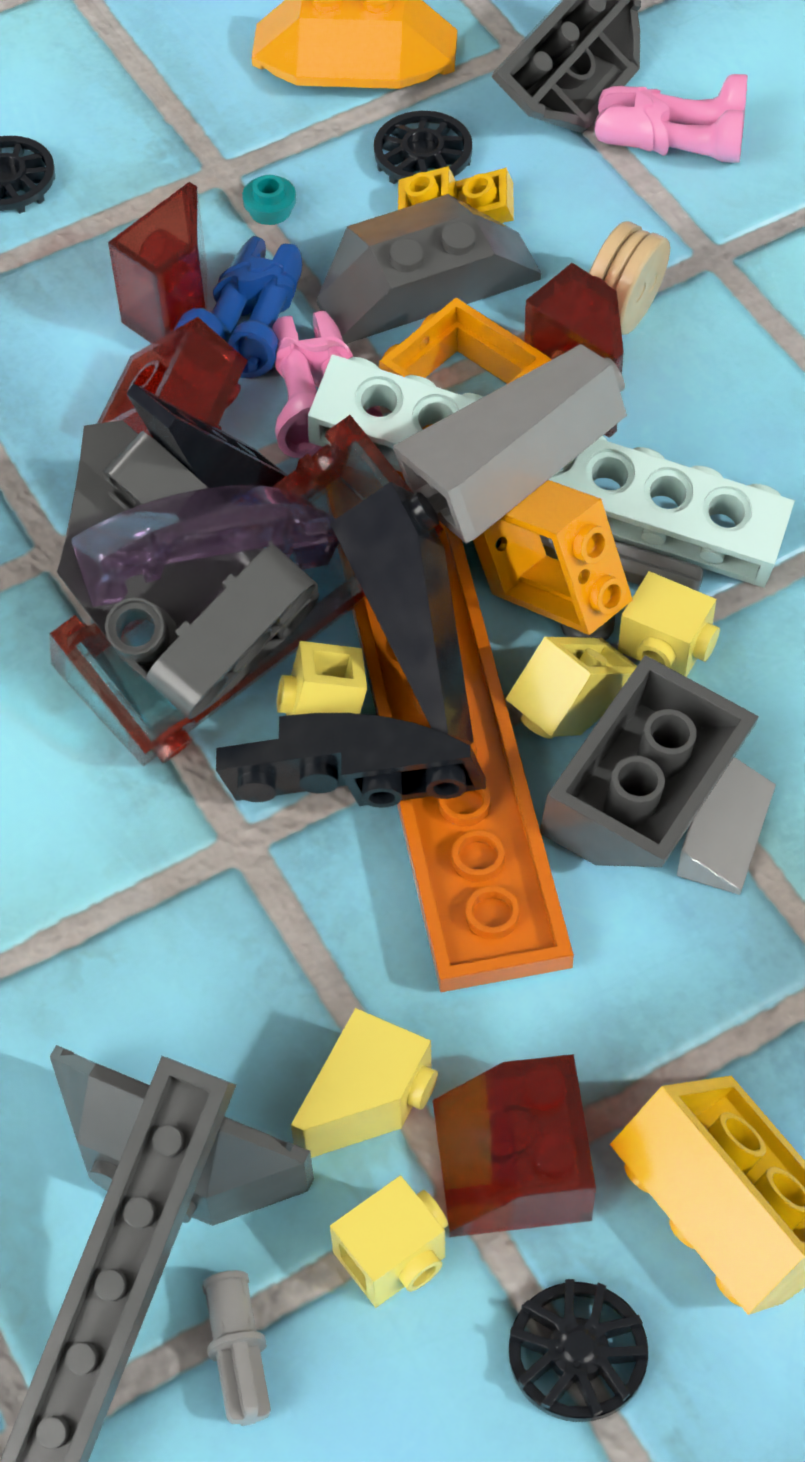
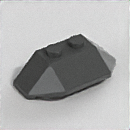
M560 0L495 69L492 78L529 117L583 133L599 114L598 100L602 90L612 86H625L640 69L638 10L641 8V0Z
M447 194L347 226L317 297V305L320 311H326L334 320L344 343L348 344L424 319L431 313L439 312L454 298L469 304L541 279V271L519 232Z
M56 1045L50 1055V1060L88 1176L95 1184L108 1191L150 1085ZM224 1116L183 1222L188 1223L193 1217L214 1226L308 1192L314 1180L310 1150L282 1141Z

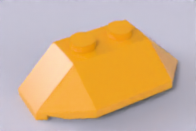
M284 0L256 24L251 57L252 66L258 69H267L274 76L296 86L401 89L427 81L439 73L446 75L455 72L457 29L422 0Z

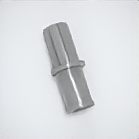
M233 1270L211 1275L203 1281V1293L206 1295L213 1341L210 1342L207 1350L209 1358L217 1361L227 1420L232 1424L247 1426L268 1418L271 1411L260 1353L267 1345L265 1335L256 1331L248 1287V1274L244 1271Z

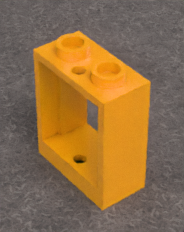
M454 298L439 312L428 315L421 326L403 342L391 346L379 361V368L403 377L417 375L426 378L458 351L508 384L553 359L463 301ZM433 424L426 425L425 427H423V429H425V428H427V427H429V426H431V425H433Z
M547 480L473 540L492 595L587 635L592 634L633 601L601 498ZM540 535L552 539L559 560L546 555ZM501 537V544L496 548V542Z

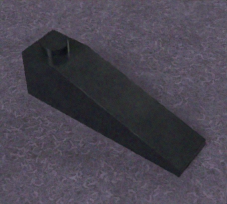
M133 383L126 394L151 436L203 482L224 504L227 509L226 514L253 538L294 480L255 448Z
M390 482L330 522V525L431 729L443 732L470 745L474 742L445 549L434 529L439 524V518L432 504L421 492L414 494Z

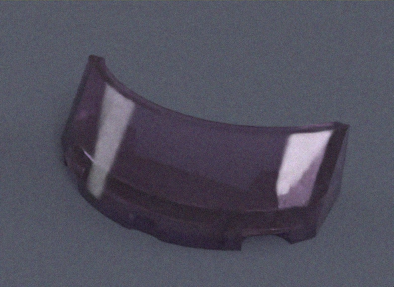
M236 485L183 492L138 505L107 518L72 538V546L92 606L97 607L119 603L128 594L125 581L132 576L143 575L146 583L159 580L166 564L268 547V543L271 541L289 558L293 554L296 564L304 570L327 566L339 541L330 525V522L335 520V518L304 497L274 487Z

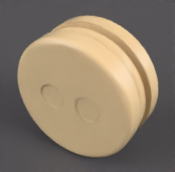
M625 221L620 223L605 240L590 269L581 299L582 315L595 323L600 321L603 325L608 326L610 330L621 335L632 332L650 308L663 280L670 256V243L668 239L657 233H649L643 230L641 226L632 222Z

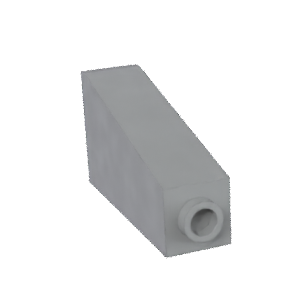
M578 345L394 445L393 449L408 490L414 494L421 492L432 504L439 521L463 542L468 543L474 540L627 416L620 393L625 388L624 379L619 368L610 358H603L584 345Z

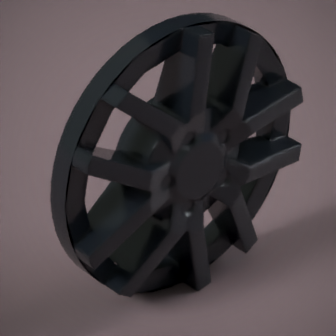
M422 110L398 115L387 121L375 136L374 156L377 162V169L379 172L384 171L389 175V182L396 184L399 179L417 174L413 173L415 171H418V173L428 172V168L439 169L447 165H451L449 168L455 177L466 166H470L472 156L471 135L460 121L444 113ZM419 123L417 129H411L405 125ZM429 123L440 124L436 130L428 128ZM452 129L458 136H447V134ZM382 149H385L390 152L383 154Z
M0 136V211L16 209L21 214L26 212L25 206L35 201L39 204L45 201L44 194L50 189L56 177L54 161L47 148L33 139L22 136ZM14 147L13 153H2V148ZM24 149L30 150L34 153L32 155L23 156ZM22 190L26 193L19 196L17 191Z
M565 1279V1283L546 1288L521 1306V1310L510 1330L509 1363L515 1382L524 1396L533 1405L555 1418L572 1422H589L608 1417L622 1409L632 1400L645 1377L648 1364V1342L642 1325L643 1322L631 1306L620 1296L606 1289V1285L599 1282L595 1285L575 1282V1279ZM574 1296L594 1299L589 1319L575 1317ZM564 1298V1318L543 1308V1306L552 1301ZM603 1303L614 1309L622 1318L599 1323ZM532 1318L553 1331L550 1339L524 1331L529 1320ZM632 1332L636 1346L609 1347L607 1339ZM521 1346L543 1355L527 1371L521 1361ZM636 1362L631 1377L625 1385L612 1367V1364ZM553 1368L555 1373L561 1378L548 1395L545 1396L533 1383ZM599 1375L602 1376L615 1394L613 1398L599 1403L590 1383ZM576 1383L587 1406H566L558 1401L570 1386Z

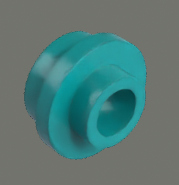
M263 175L251 180L244 187L242 192L243 205L254 221L264 225L279 224L290 216L296 204V190L293 184L283 177Z

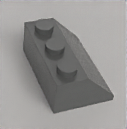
M645 655L547 794L540 827L541 835L594 865L663 867L756 725L759 716Z

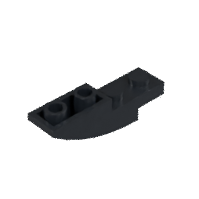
M308 713L279 716V739L216 748V772L236 801L265 802L273 799L276 795L305 791L322 794L331 792L340 786H348L359 806L369 805L386 808L397 805L402 800L431 796L440 799H451L459 797L467 791L486 789V777L469 744L443 732L413 722L384 716L355 713Z

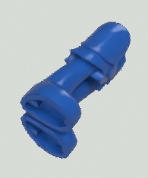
M252 236L241 247L228 269L219 276L218 283L213 289L216 305L212 312L204 308H192L179 319L174 329V338L181 351L196 364L210 371H219L226 355H228L231 371L240 378L258 377L271 370L275 365L279 341L272 328L279 314L290 307L302 273V255L296 245L281 244L273 260L265 258V241L260 237ZM251 313L248 321H244L237 326L240 316Z

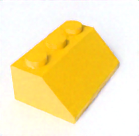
M732 1075L661 1086L609 1145L625 1163L624 1169L629 1179L639 1189L649 1193L670 1218L669 1225L675 1236L686 1246L695 1249L716 1275L715 1281L718 1288L728 1300L742 1307L748 1315L783 1304L805 1288V1160Z

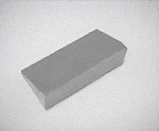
M734 757L689 826L680 853L677 876L740 895L776 784Z

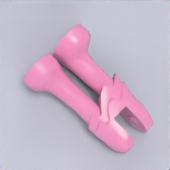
M729 75L723 83L718 96L705 100L683 99L660 94V90L647 89L646 87L612 86L602 90L598 100L599 114L595 122L596 138L598 141L606 144L640 148L648 152L653 150L662 156H666L669 147L710 156L721 162L740 163L748 75Z
M326 311L313 312L314 338L299 340L292 316L278 318L272 328L279 340L275 367L284 378L288 392V402L277 417L275 434L279 448L284 454L292 458H306L316 454L323 448L322 446L309 443L308 414L317 393L316 387L319 388L332 354L346 359L353 357L349 347L342 339L338 326ZM374 406L366 410L372 416L383 417L380 406Z

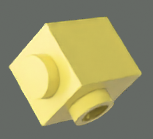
M648 571L633 595V601L627 605L621 615L618 651L639 661L646 655L687 677L697 659L704 662L708 660L718 640L720 627L713 625L717 599Z
M299 641L291 675H281L276 701L277 712L286 713V716L308 713L360 714L367 692L362 648Z
M400 1175L330 1225L333 1253L370 1302L377 1308L404 1287L409 1292L419 1289L439 1272L442 1267L441 1260L445 1258L444 1228L448 1226V1222L437 1202L427 1191L422 1190L416 1194Z

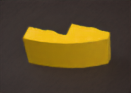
M449 166L428 172H420L398 181V210L449 194L500 223L514 220L513 181L507 167L456 181Z

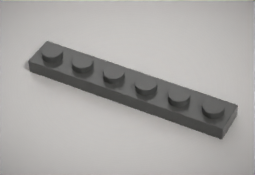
M161 1056L0 1462L89 1461L236 1084L171 1058Z

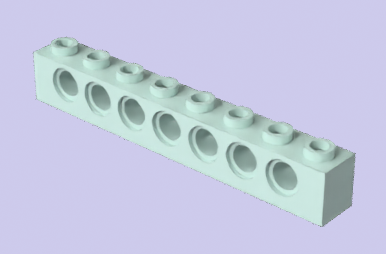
M332 354L308 414L309 443L402 472L393 449L394 445L422 431V428L426 425L434 424L481 399L483 396L474 393L460 395L438 388L433 382L421 376L407 375L403 377L381 370L376 364L364 358L351 357L346 359ZM374 406H382L388 408L392 413L383 417H375L368 414L366 410ZM601 436L549 479L550 481L601 498L614 540L695 564L703 569L765 588L775 566L795 500L782 497L778 491L769 486L741 484L723 478L719 472L712 468L684 466L665 460L660 453L644 447L627 448L608 442L604 436ZM609 478L617 482L621 488L617 490H604L597 486L594 480ZM656 496L669 497L676 502L678 507L673 509L661 508L653 502L652 498ZM714 514L726 515L734 521L736 526L730 528L721 527L715 524L710 516Z

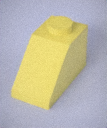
M544 637L507 695L506 700L523 713L520 718L521 722L541 737L552 739L558 736L581 735L603 716L637 665L603 638Z
M355 1008L291 1123L293 1144L310 1150L311 1158L401 1129L411 1109L415 1107L422 1110L435 1087L438 1071L432 1069L431 1040Z

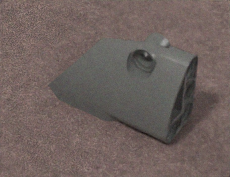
M124 420L85 425L71 514L57 573L110 642L120 660L136 670L184 716L192 719L213 705L247 677L307 618L319 599L318 584L271 541L268 543V547L264 549L226 514L227 509L220 499L150 435L143 431L138 434ZM141 619L154 624V634L144 645L128 646L121 641L122 631L132 621Z

